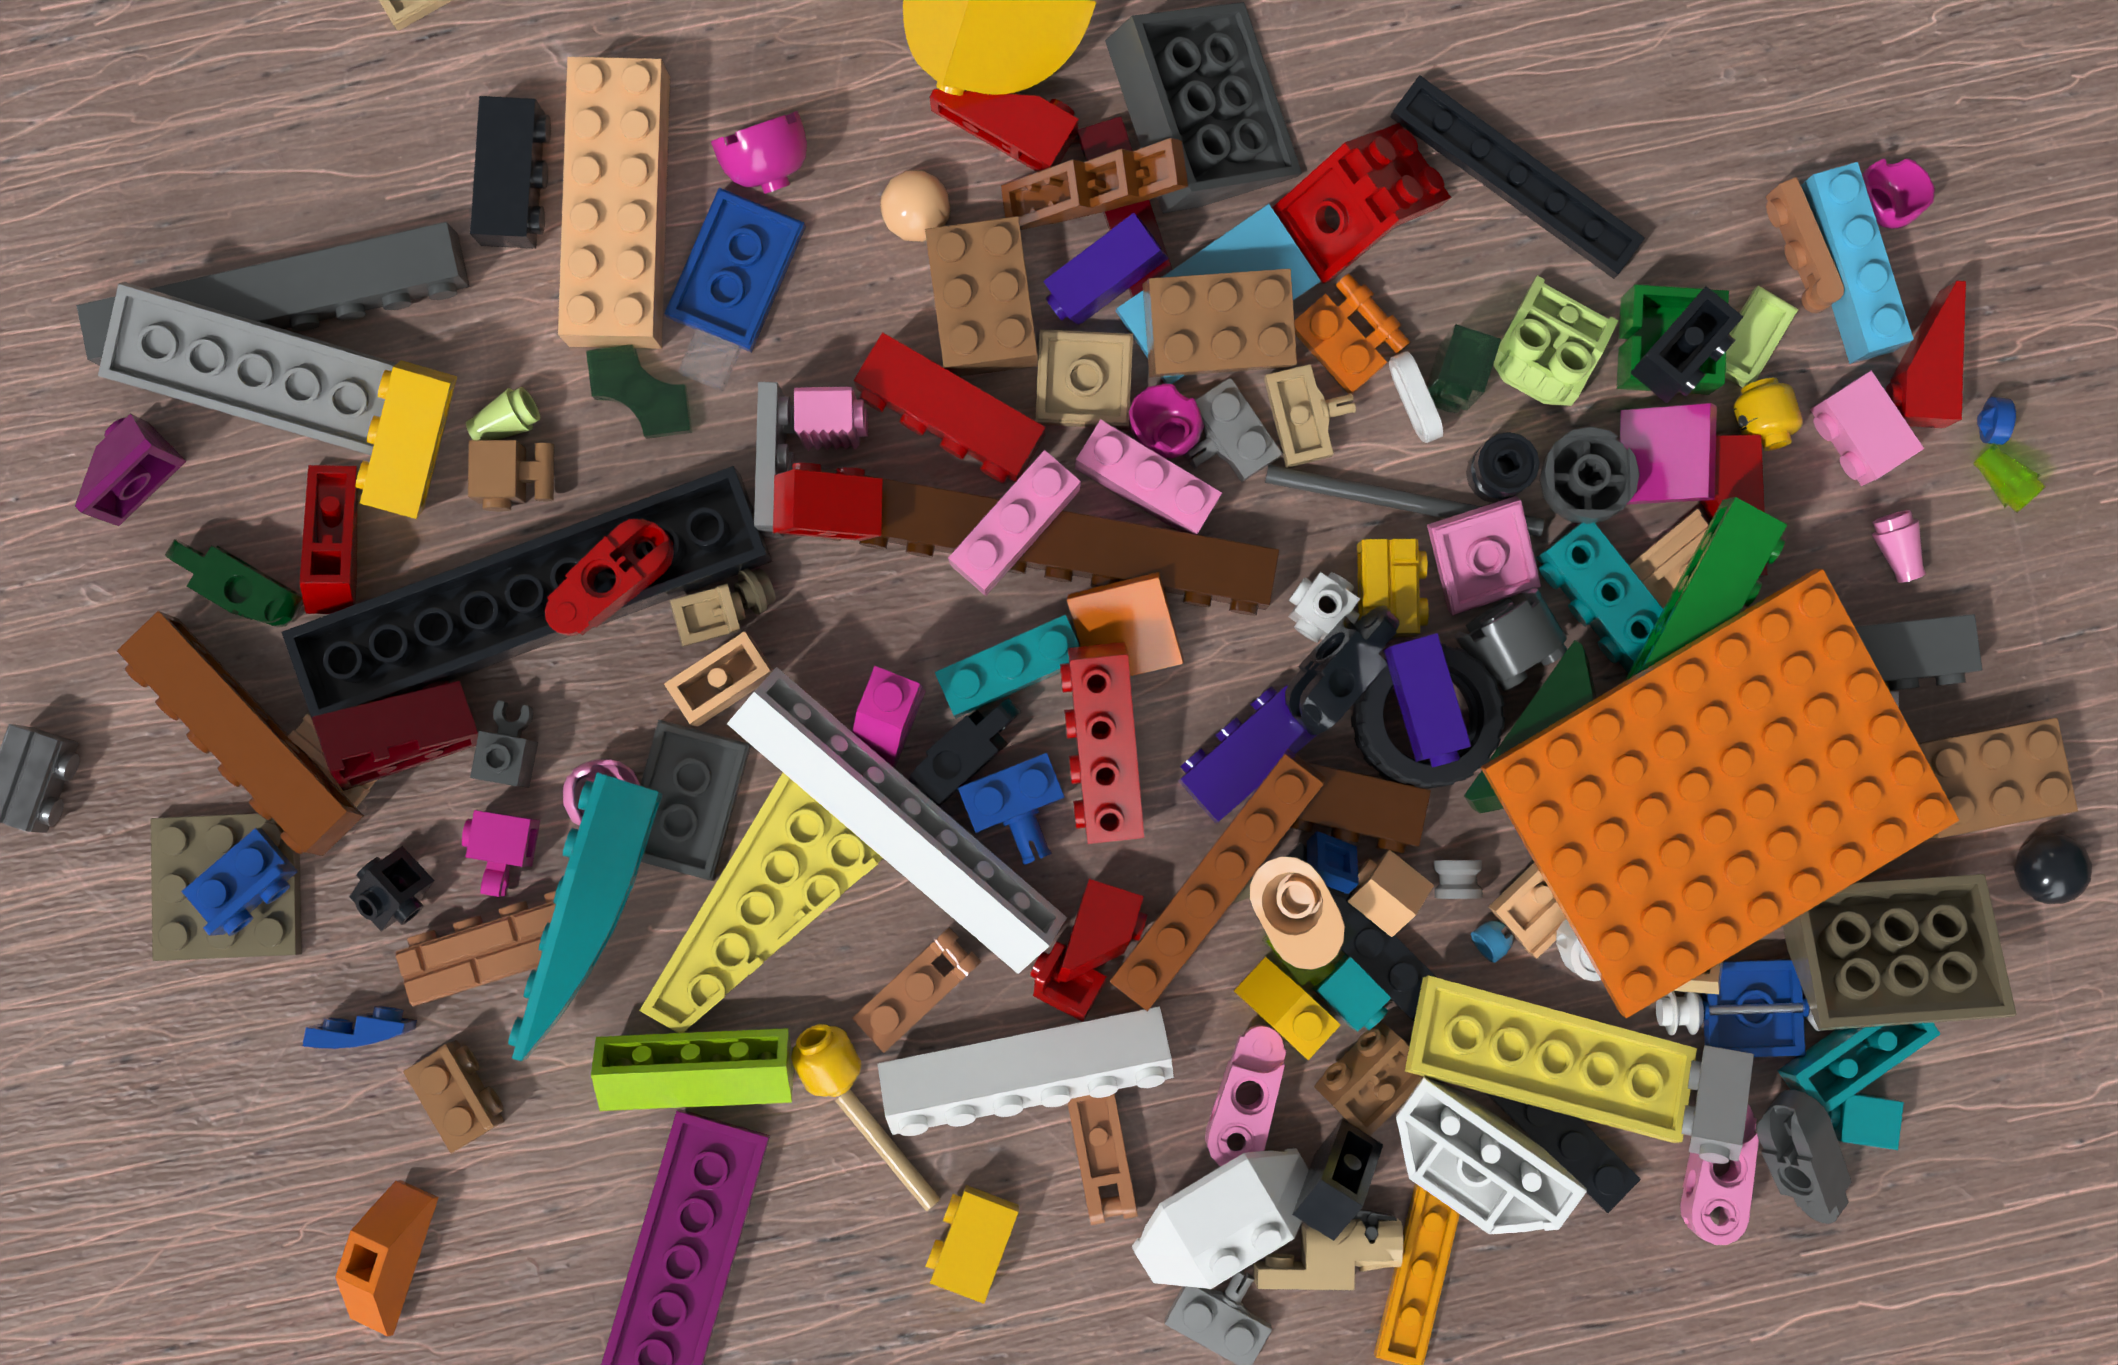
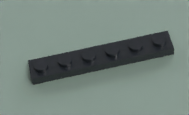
M1421 75L1418 76L1390 115V118L1400 123L1408 131L1613 279L1618 276L1645 239L1637 231Z

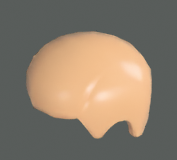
M906 170L889 181L881 195L880 209L882 218L891 232L904 241L924 242L926 241L925 229L945 226L949 220L950 202L946 188L937 177L923 170Z

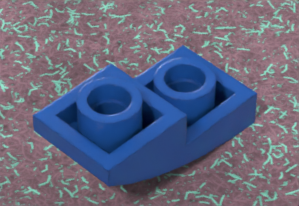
M374 1006L373 1013L358 1015L355 1029H352L353 1021L324 1017L323 1024L306 1027L302 1046L339 1049L374 1044L415 1030L417 1020L402 1018L404 1010L386 1006Z

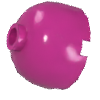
M798 111L711 141L717 160L724 173L733 182L744 187H757L761 185L764 194L789 186L788 175L801 168L807 151L805 130Z

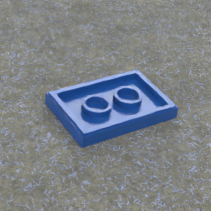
M718 188L664 315L666 318L752 353L806 228L805 223Z

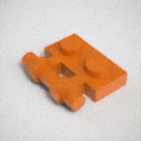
M1348 273L1335 285L1347 298L1339 307L1325 293L1294 320L1295 335L1343 389L1348 394H1353L1387 364V361L1376 350L1380 345L1386 342L1396 354H1399L1411 341L1399 329L1402 324L1395 316L1391 315L1388 317L1372 299L1374 293L1366 284L1360 286L1351 274ZM1356 311H1359L1375 329L1366 338L1348 319Z

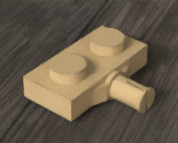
M1311 364L1265 375L1264 381L1286 468L1332 457L1334 453L1328 433L1329 421L1331 417L1356 413L1355 402L1352 403L1354 400L1352 393L1325 400L1316 386Z

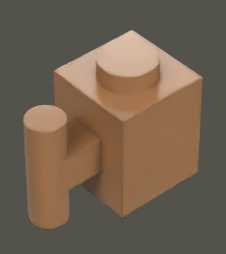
M469 440L468 497L479 504H483V510L511 511V504H526V483H535L536 501H554V444L536 443L535 461H526V448L517 440Z

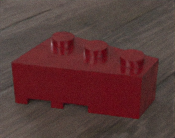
M440 680L426 685L420 691L392 696L383 700L311 717L329 772L343 791L474 747L478 739V730L460 681L450 683L449 680Z

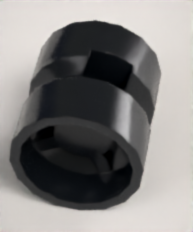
M1511 432L1497 434L1476 450L1468 461L1466 470L1468 485L1474 494L1484 501L1496 503L1515 497L1530 486L1536 478L1540 464L1538 452L1531 441L1520 434Z

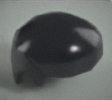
M2049 833L2036 836L2026 843L2017 854L2014 872L2021 889L2035 901L2044 904H2064L2075 900L2084 893L2091 882L2092 862L2086 849L2074 839L2063 834Z

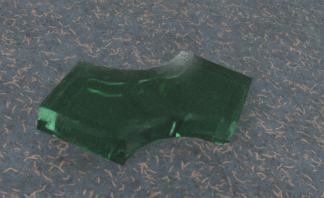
M633 345L586 351L591 396L595 400L614 401L629 408L638 418L646 439L693 433L688 393L685 384H669L649 375L641 366Z

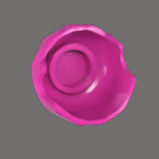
M1883 158L1864 170L1862 177L1877 224L1890 229L1902 228L1912 223L1934 203L1935 187L1929 174L1914 160L1906 158L1898 163L1887 164L1886 159Z
M1173 384L1147 387L1134 398L1129 410L1131 430L1136 441L1164 458L1173 459L1186 454L1199 442L1204 428L1200 409L1197 407L1195 399L1193 397L1189 399L1180 394Z

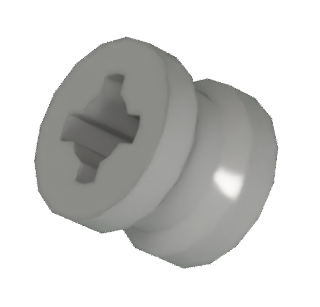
M1434 860V870L1439 874V885L1434 889L1436 899L1483 898L1482 888L1477 883V874L1482 870V860Z

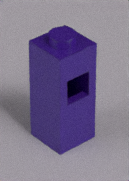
M1133 213L1046 278L1043 282L1051 292L1046 297V300L1061 320L1068 316L1070 320L1080 325L1169 258L1144 222Z
M1438 633L1393 645L1383 650L1416 762L1430 759L1433 768L1460 760L1458 750L1471 747Z

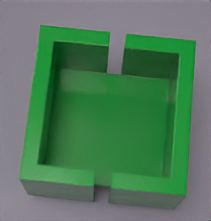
M1635 284L1621 297L1619 339L1628 340L1618 348L1616 389L1651 391L1630 372L1703 289ZM1711 289L1729 304L1728 290ZM1726 352L1717 362L1710 357L1706 359L1699 368L1706 375L1689 394L1710 395L1725 384Z

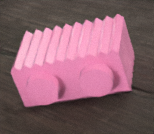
M852 387L794 388V430L808 451L813 446L817 450L822 446L826 450L831 446L836 450L840 446L845 450L849 446L856 449L860 445L859 437L868 436L867 408H864L863 399L857 400Z

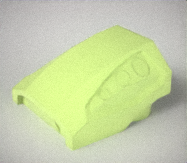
M1537 275L1490 361L1503 382L1537 401L1549 405L1572 406L1580 396L1589 376L1603 354L1619 320L1611 316L1608 319L1548 286L1544 283L1545 279Z

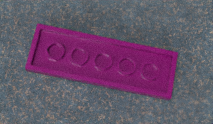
M682 1109L676 1111L601 1365H703L771 1135Z

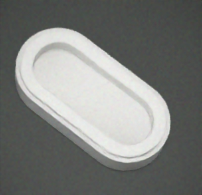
M1408 351L1391 357L1389 368L1392 379L1418 437L1425 443L1443 437L1440 416L1413 356Z

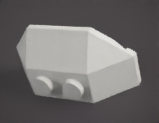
M1423 1076L1396 1114L1409 1179L1488 1234L1528 1232L1541 1229L1545 1231L1559 1230L1587 1192V1189L1543 1147L1463 1092Z
M1296 1148L1286 1149L1284 1152L1270 1150L1243 1153L1161 1202L1147 1222L1141 1238H1137L1132 1245V1249L1153 1283L1212 1289L1295 1238L1302 1220L1292 1214L1309 1169Z

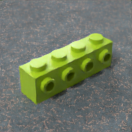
M789 1029L596 1037L591 1078L599 1110L613 1111L792 1103L794 1066L791 1061L792 1048Z

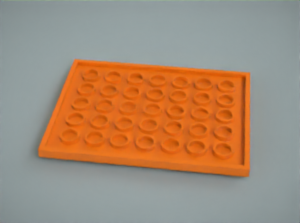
M1817 568L1481 766L1483 773L1617 1009L1626 1019L1959 821L1957 814L1825 571Z

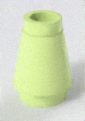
M523 387L516 390L508 388L474 415L473 418L466 421V428L473 440H500L532 430L533 424L540 420V413L533 398Z

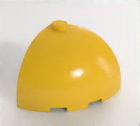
M903 0V21L908 46L915 61L937 81L936 87L938 89L958 96L963 95L964 90L982 94L1003 95L1019 92L1037 85L1055 73L1069 59L1080 44L1088 28L1096 1Z

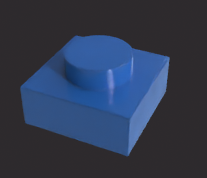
M1316 831L1307 840V863L1311 864L1320 874L1328 887L1349 894L1359 884L1357 846Z

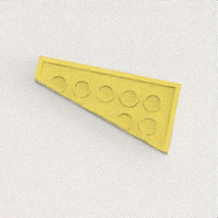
M782 772L639 1011L677 1033H684L742 980L751 975L779 948L789 942L840 898L861 877L878 865L883 858Z

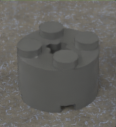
M1538 588L1523 591L1522 593L1527 600L1515 605L1511 598L1500 602L1465 625L1470 632L1469 634L1457 632L1455 635V639L1461 649L1467 651V654L1473 658H1478L1485 665L1490 675L1493 674L1498 683L1497 686L1500 685L1503 691L1524 681L1528 677L1525 672L1528 668L1540 661L1543 665L1553 663L1563 657L1567 651L1564 645L1567 636Z

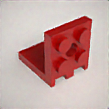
M1400 123L1342 144L1276 203L1272 209L1321 282L1325 284L1337 277L1392 229L1439 209L1452 197L1445 189V183L1440 173L1433 167H1430L1419 152L1418 143L1414 136L1406 129H1403ZM1327 206L1333 207L1339 214L1340 225L1337 230L1331 228L1325 220Z

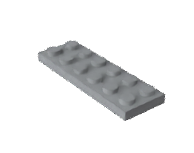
M122 282L118 284L98 376L371 455L374 444L367 443L369 426L374 415L381 417L385 399L378 397L380 381L384 371H392L393 366L397 363Z

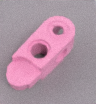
M1267 1025L1252 1026L1243 1035H1239L1231 1060L1228 1061L1205 1134L1209 1153L1219 1166H1223L1243 1153L1265 1150L1285 1067L1283 1063L1287 1051L1284 1048L1280 1035ZM1246 1081L1258 1083L1261 1089L1258 1100L1250 1105H1243L1237 1102L1235 1097L1238 1086ZM1233 1133H1240L1245 1138L1243 1148L1239 1151H1233L1227 1145V1139Z
M1749 1105L1747 1106L1743 1146L1739 1161L1730 1160L1729 1170L1724 1175L1716 1177L1713 1171V1163L1701 1159L1699 1154L1690 1152L1680 1203L1681 1216L1693 1233L1714 1245H1728L1737 1241L1745 1233L1749 1223L1759 1138L1757 1133H1755L1757 1118H1754ZM1721 1206L1719 1225L1712 1221L1710 1213L1714 1208Z

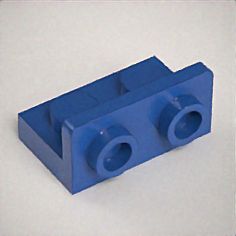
M255 828L181 892L208 922L203 929L209 936L224 935L226 933L232 936L253 920L250 912L263 901L266 904H270L281 897L290 888V884L287 881L298 870L262 828Z

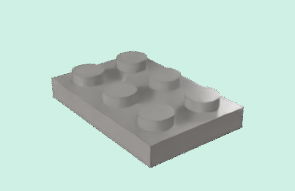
M758 382L754 526L765 538L784 539V534L773 533L774 475L792 470L794 454L789 452V445L786 444L787 433L794 434L795 430L794 405H790V397L784 395L778 382Z

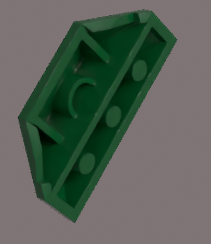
M1575 640L1489 761L1597 698L1590 662L1582 644ZM1481 771L1464 794L1465 799L1471 808L1480 814L1504 809L1485 774Z

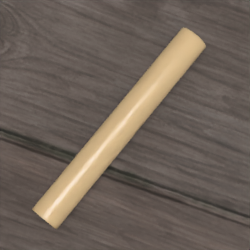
M849 1089L838 1097L835 1102L925 1211L932 1208L941 1198L855 1094Z

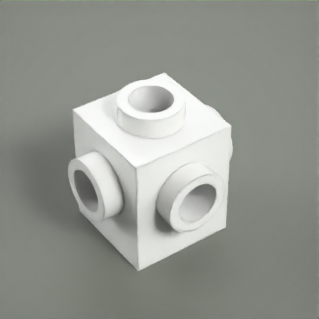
M1320 572L1312 582L1305 577L1289 599L1296 606L1288 617L1296 622L1294 628L1298 632L1318 643L1320 639L1323 640L1344 616L1353 624L1355 623L1360 614L1354 611L1353 608L1360 598L1351 593L1354 586L1343 577L1333 572L1327 577ZM1321 597H1325L1335 604L1334 612L1324 613L1319 608Z

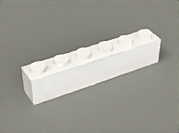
M1160 1006L1150 1008L1148 1012L1144 1009L877 1063L887 1123L892 1135L901 1134L904 1136L919 1135L926 1132L929 1127L944 1124L955 1127L965 1126L974 1122L976 1118L993 1114L999 1117H1009L1020 1113L1023 1108L1038 1105L1058 1107L1068 1103L1072 1098L1087 1095L1095 1098L1107 1097L1116 1093L1118 1089L1136 1085L1140 1088H1152L1162 1084L1166 1079L1174 1078L1172 1058Z

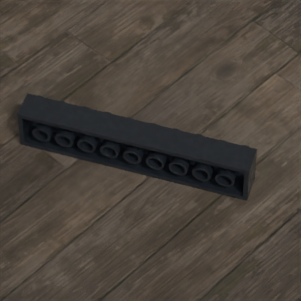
M734 466L728 467L282 631V636L311 717L383 700L392 696L420 691L423 687L440 680L451 681L570 637L556 632L547 623L545 617V608L549 601L547 597L567 579L565 575L605 536L607 537L619 524L628 519H644L662 528L673 542L674 555L671 565L663 575L602 624L738 575L739 571L746 568L751 570L773 562L763 535L754 526V509L741 474ZM646 542L640 543L636 549V556L639 559L644 558L653 550L652 545ZM606 569L598 573L594 581L597 593H606L613 588L616 582L614 571Z

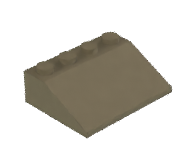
M1985 874L1854 883L1783 925L1787 950L1818 1030L2004 1018L2017 1015Z

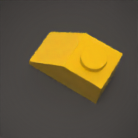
M1266 956L1233 990L1307 1060L1341 1026L1306 991Z

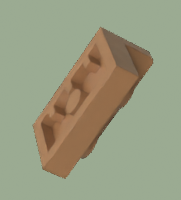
M1380 1021L1372 1029L1364 1032L1357 1043L1338 1062L1328 1067L1323 1077L1314 1087L1348 1123L1371 1136L1408 1099L1423 1076L1405 1072L1409 1046L1392 1029Z
M457 1040L444 1044L436 1052L403 1071L451 1154L505 1122L500 1114L504 1108L499 1096L490 1086L484 1087L476 1073L479 1070V1064L475 1055L466 1045L461 1047Z

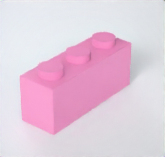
M1101 419L1076 458V470L1179 532L1198 535L1222 492Z
M1044 450L948 557L950 565L982 594L987 596L1080 491L1081 481Z

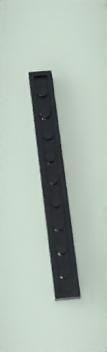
M1299 842L1286 857H1297L1307 862V848ZM1328 887L1341 912L1345 925L1344 943L1340 950L1345 955L1350 956L1414 1022L1422 980L1426 976H1436L1395 935L1393 937L1389 936L1347 901L1352 892L1347 894ZM1485 1093L1535 1143L1543 1147L1587 1189L1586 1194L1606 1213H1609L1641 1180L1580 1118Z

